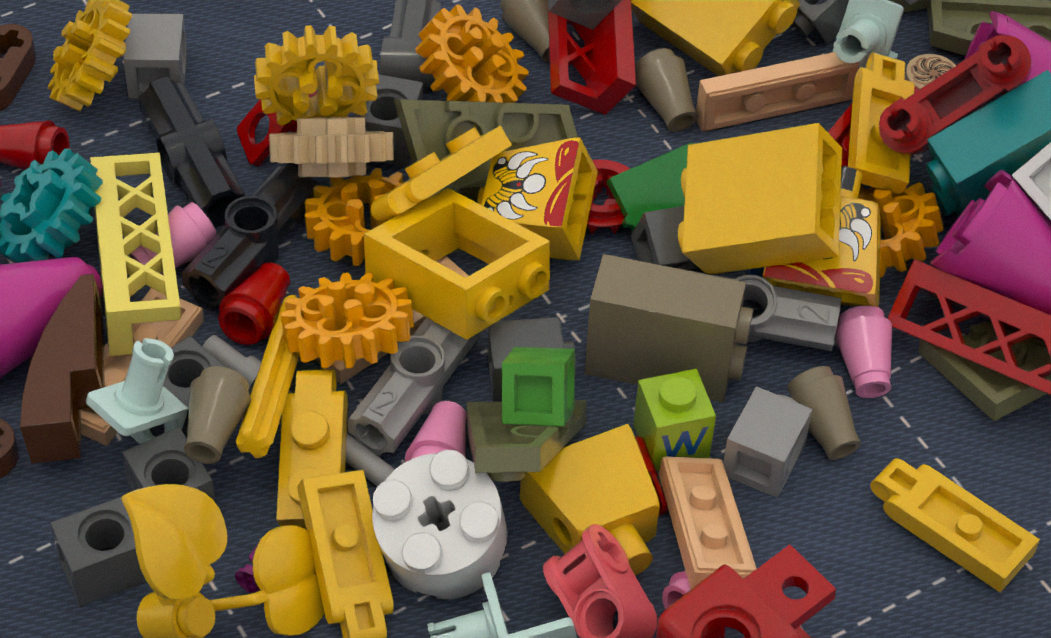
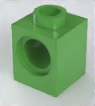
M514 347L502 362V424L565 426L575 409V349Z

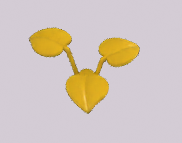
M178 484L148 486L131 491L121 497L132 524L140 569L150 588L154 591L142 599L137 610V626L143 638H204L214 626L215 612L255 606L264 603L268 627L272 632L279 635L293 636L305 633L313 628L323 617L325 612L314 567L310 536L306 529L296 525L280 526L268 531L260 539L253 557V575L260 591L208 600L199 591L203 585L214 579L215 572L210 564L221 557L227 545L225 521L214 500L198 489Z

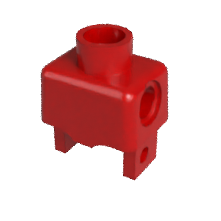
M789 544L744 579L726 564L721 565L663 611L657 622L656 638H724L725 627L738 630L744 635L743 638H811L800 626L835 599L836 588ZM788 587H799L804 590L806 596L796 600L790 599L785 596L783 590Z

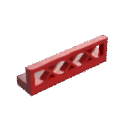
M622 0L593 30L548 11L551 94L606 115L636 86L631 0ZM571 23L582 37L585 47L580 48L567 32L568 24ZM573 64L586 81V86L569 80L568 66Z
M914 259L887 318L891 321L893 328L1051 395V381L1043 378L1051 375V363L1027 372L1019 368L1011 347L1032 337L1046 344L1051 357V315ZM919 290L938 298L945 315L944 318L924 326L906 320ZM951 304L963 308V310L954 313ZM979 315L992 321L998 340L974 349L965 344L958 323ZM1004 326L1017 332L1007 336ZM949 327L953 340L936 332ZM1002 350L1006 362L989 354Z

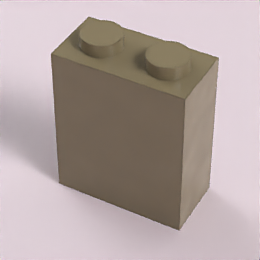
M603 254L590 298L584 374L638 385V380L697 368L709 400L724 403L729 379L741 381L747 353V346L737 344H747L753 316L752 308L742 307L746 282Z

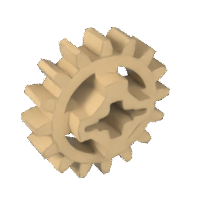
M365 117L297 118V132L269 135L270 162L298 164V177L366 175V162L394 160L393 132L365 131Z

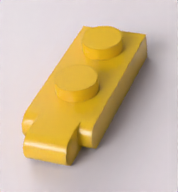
M873 52L867 60L866 68L860 67L854 80L848 167L859 170L863 174L861 184L901 194L909 183L911 155L895 152L883 142L879 132V121L882 112L901 97L905 100L914 94L915 84L912 81L905 80L904 61Z
M501 125L481 136L477 129L473 127L446 143L451 153L448 156L439 160L436 153L432 152L405 168L410 179L372 203L371 213L373 217L380 222H385L407 211L512 146Z
M334 369L297 371L295 393H288L282 411L276 516L279 526L296 525L306 529L297 489L298 484L303 478L345 472L348 400L346 391H336L337 380Z
M895 458L870 484L873 493L885 502L883 505L884 511L892 520L1000 593L1036 552L1040 541L1039 538L928 465L922 464L915 469L905 461Z
M364 470L303 478L298 484L297 489L306 530L310 536L314 567L328 624L340 623L343 638H387L384 615L393 613L394 603L383 553L373 528V510Z

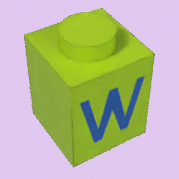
M697 368L638 380L633 425L637 436L644 439L656 471L660 470L662 457L666 456L709 458L716 414Z

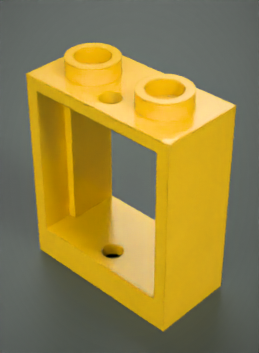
M446 188L364 233L365 274L373 273L375 283L387 278L393 279L394 289L401 287L407 289L408 300L412 301L413 310L466 340L549 290L550 241L450 188ZM457 249H461L489 265L465 278L436 261Z

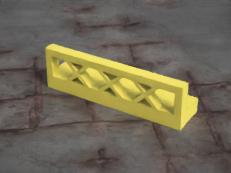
M160 153L90 157L91 164L98 169L96 175L103 181V184L95 191L102 198L101 202L94 206L109 357L133 355L132 324L181 320L180 300ZM150 174V177L136 188L116 179V176ZM136 207L152 215L151 218L140 226L123 218ZM139 246H143L158 254L145 265L128 257ZM145 285L166 296V299L130 302V297Z

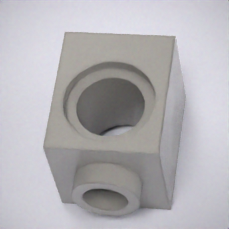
M132 14V18L127 25V28L131 30L125 41L126 52L123 58L128 98H138L139 95L146 91L150 82L160 78L169 77L172 81L183 82L184 84L187 44L183 14Z
M755 387L727 438L723 462L727 477L778 498L805 447L813 409L797 403L788 396L777 395Z

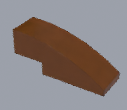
M94 274L81 275L61 300L42 333L30 363L22 397L20 429L31 464L81 458V408H90L86 404L89 392L105 387L103 309Z

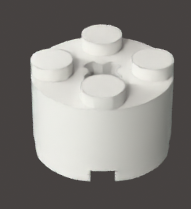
M444 450L439 453L413 458L396 468L376 488L373 495L374 505L372 513L374 532L390 572L403 587L415 593L420 592L436 596L437 599L452 600L467 596L482 588L484 584L481 574L491 572L492 578L494 577L500 566L508 534L500 497L488 474L475 473L474 463L466 459L463 454L455 450ZM444 522L450 526L445 530L439 531L435 525Z

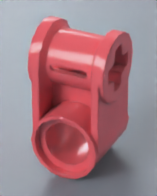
M597 524L590 525L583 531V540L562 557L552 556L544 563L543 573L546 581L553 592L559 597L569 617L572 618L576 633L580 638H653L657 628V614L654 606L647 598L629 566L624 549L618 540L604 527ZM617 609L618 623L616 629L614 630L613 616Z

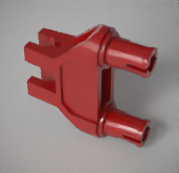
M995 36L978 47L979 51L905 100L901 97L887 107L880 116L879 132L883 142L895 152L906 155H915L929 150L927 139L1027 82L1032 70L1031 54L1023 41L1014 36Z

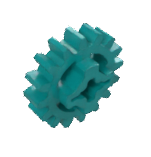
M66 148L60 155L53 150L48 152L42 165L36 160L32 161L30 168L15 177L14 183L16 187L14 191L3 194L1 197L4 203L1 204L0 253L14 263L48 260L50 254L57 259L61 258L64 249L80 240L79 233L77 232L80 226L91 224L94 219L89 214L92 213V207L99 204L102 198L95 193L103 184L102 179L96 175L98 169L78 153L74 154Z

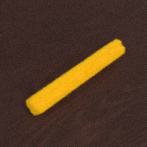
M289 295L283 300L254 383L250 405L244 414L236 439V445L240 452H250L254 458H261L267 455L269 446L273 444L300 356V352L290 353L288 351L281 322V312L286 311V299L297 298L296 295Z

